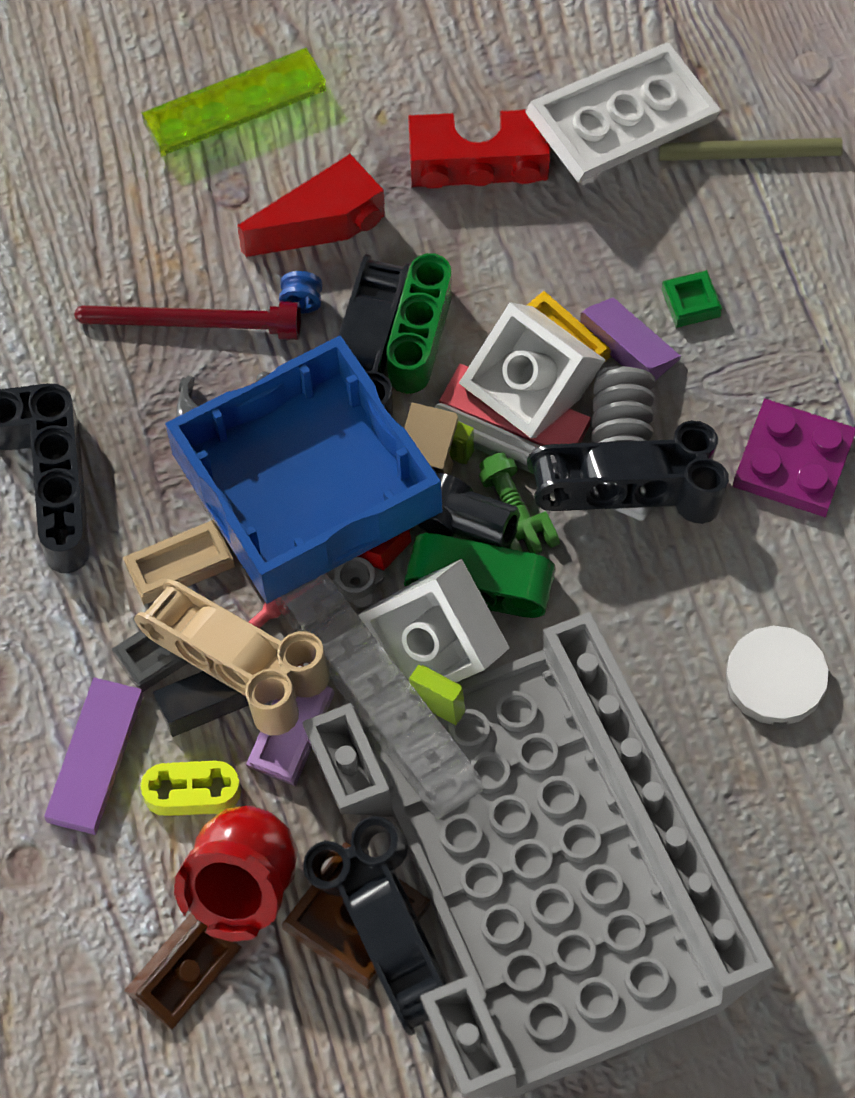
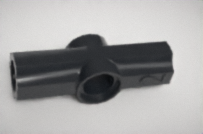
M444 473L436 474L441 480L443 512L418 524L421 529L428 533L453 537L456 534L476 542L504 548L511 545L517 533L520 518L518 507L474 493L469 485L454 476Z

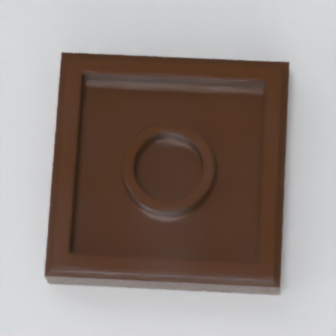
M346 842L342 844L344 848L351 846ZM340 856L332 857L322 870L321 875L324 881L335 880L341 874L343 861ZM399 879L418 920H420L430 907V899ZM311 885L283 921V930L369 989L378 977V974L342 896L329 895Z

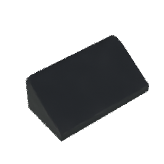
M204 671L153 691L155 700L172 737L249 706L246 696Z

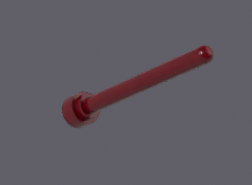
M280 301L279 306H270L269 311L81 305L74 312L76 321L81 324L269 330V334L278 335L280 340H299L301 330L300 302Z

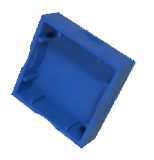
M341 335L278 366L261 380L246 387L228 391L165 423L172 455L266 604L443 512L441 480L405 428L387 412L378 396L375 384Z

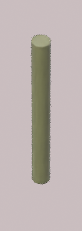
M842 138L669 142L658 146L659 161L842 156L843 142Z

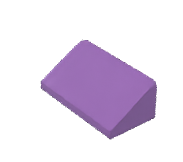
M614 297L587 307L581 312L580 322L611 348L610 356L621 366L644 369L652 373L656 381L681 358L674 349Z

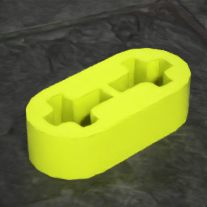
M222 761L157 764L145 772L140 784L144 803L148 809L157 815L163 816L219 814L226 808H233L240 799L241 794L237 772L231 765ZM220 777L224 785L230 787L222 788L221 796L212 797L210 790L205 787L212 786L213 778ZM170 780L172 787L175 789L169 792L168 799H159L158 792L154 790L160 789L161 781Z

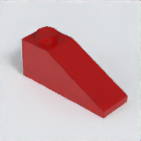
M350 153L238 224L241 252L246 257L349 240L361 231L366 232L373 229L385 217L384 189Z

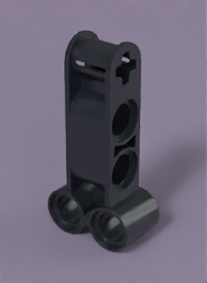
M365 254L338 336L341 335L375 384L383 406L393 418V388L390 380L384 375V371L387 365V346L411 263L406 262L403 267L374 261L371 255Z
M694 420L680 424L674 433L673 440L551 444L535 449L527 458L528 470L534 474L537 490L534 494L535 503L545 511L676 506L678 513L684 519L692 523L704 524L711 522L717 517L729 482V474L726 468L713 460L718 445V435L708 424ZM551 455H554L556 462H554L553 464L550 457ZM551 493H554V501L550 498Z
M372 816L363 819L356 825L352 832L350 847L344 848L334 841H322L309 848L304 856L303 870L305 877L312 885L329 895L342 896L392 1007L406 1033L412 1036L416 1034V1027L430 1021L420 995L445 986L448 982L395 872V869L407 857L408 844L406 837L401 830L387 819ZM381 832L390 833L391 845L388 851L382 856H370L368 847L372 837ZM340 856L343 861L341 874L335 880L324 881L321 875L323 864L331 857Z

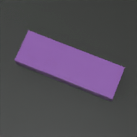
M93 677L44 815L47 823L93 835L97 834L144 697L142 689Z

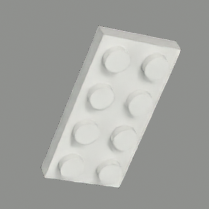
M667 42L532 100L525 113L579 183L713 122L721 109L671 44Z

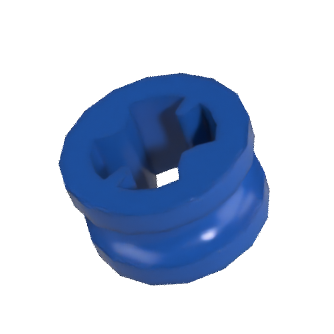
M293 271L283 275L280 283L282 291L279 294V302H300L301 313H311L320 308V293L323 289V282L319 276L306 271Z

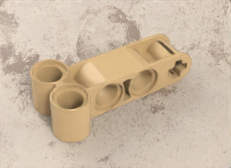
M166 580L163 583L164 591L146 612H139L134 617L138 628L156 644L246 696L255 726L264 734L271 736L289 732L299 719L296 698L298 696L312 697L318 695L329 683L330 672L321 640L315 634L299 631L287 635L280 641L175 580ZM304 662H311V663H310L309 665H307V666H304V667H296L298 664H301V663H304ZM271 700H280L276 704L265 705L267 702Z

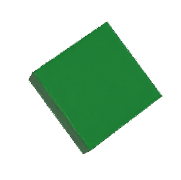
M707 270L662 281L661 290L676 328L721 317L722 306Z

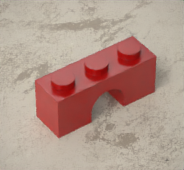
M526 110L500 111L499 132L493 138L484 142H472L461 137L455 128L454 113L408 115L411 187L437 189L452 185L486 186L492 183L517 182L520 184H531L536 181H548L549 143L525 113Z

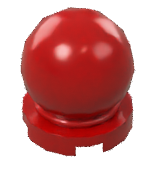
M255 806L226 808L208 821L196 837L194 849L189 852L175 876L174 896L182 914L185 916L189 910L198 921L208 926L205 933L211 937L231 942L252 940L257 937L261 929L269 926L276 919L282 906L283 894L295 878L298 849L290 829L271 812Z

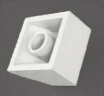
M510 302L459 384L527 436L536 438L581 399L605 362V359L535 307Z
M462 559L418 579L357 615L404 703L412 700L409 677L418 664L424 665L454 682H458L484 671L510 648Z

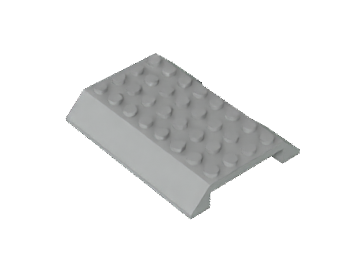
M591 612L543 629V650L458 682L457 684L463 688L466 712L457 725L413 703L412 700L358 720L352 704L349 703L302 721L340 813L394 817L399 830L406 837L408 851L464 975L462 979L420 995L463 1098L522 1095L720 1013L773 972L774 966Z

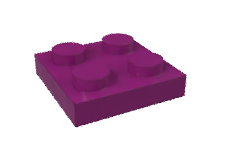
M764 398L735 474L732 487L826 518L855 436V427Z

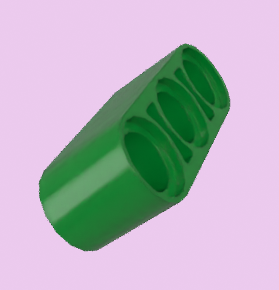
M435 253L420 255L412 261L387 346L388 379L396 391L404 394L419 392L427 386L451 303V266L443 256ZM428 282L437 283L436 285H433V286L424 285L425 283H428ZM417 321H423V322H426L427 324H424V325H414V324H412V323L417 322ZM405 361H413L417 364L412 366H405L400 363Z
M423 533L416 536L404 579L405 587L432 572L462 559L490 611L525 618H539L546 613L556 570L555 564L550 559L534 553L439 534Z

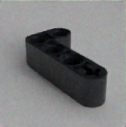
M54 383L0 389V420L6 417H14L8 422L0 423V449L11 451L31 448L37 530L47 564L59 573L78 571L89 558V540L79 423L70 392L64 386ZM61 411L57 416L45 417L51 412ZM65 453L62 458L56 460L48 459L53 454ZM61 495L70 496L67 500L61 503L51 502L53 499ZM67 529L69 536L66 538V544L62 545L59 530Z

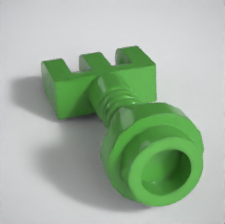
M497 453L484 459L479 464L481 470L479 478L484 487L494 486L502 502L518 507L520 512L517 533L511 545L506 546V548L523 551L518 542L523 539L529 552L538 554L542 552L541 543L536 535L539 532L542 533L549 548L559 545V536L547 511L531 517L511 478L518 471L514 460L508 459L505 453Z

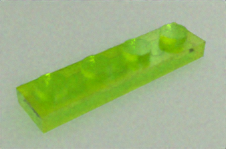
M306 47L141 112L142 119L162 157L325 92L326 80Z

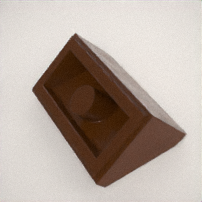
M191 913L125 989V992L134 1001L172 1030L242 948L236 941L231 942L206 934L205 931L208 926L198 921Z

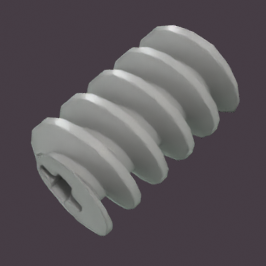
M610 366L599 370L595 375L596 380L594 382L595 397L593 399L594 414L592 417L593 432L591 443L650 440L653 435V428L649 423L653 421L654 411L650 408L654 404V394L651 389L654 388L655 377L644 369Z

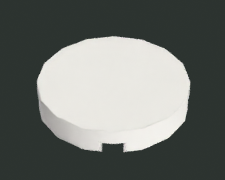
M773 625L754 629L738 640L727 662V688L730 698L747 716L765 724L774 725V722H787V724L800 722L816 710L827 689L829 669L823 652L810 637L793 628Z

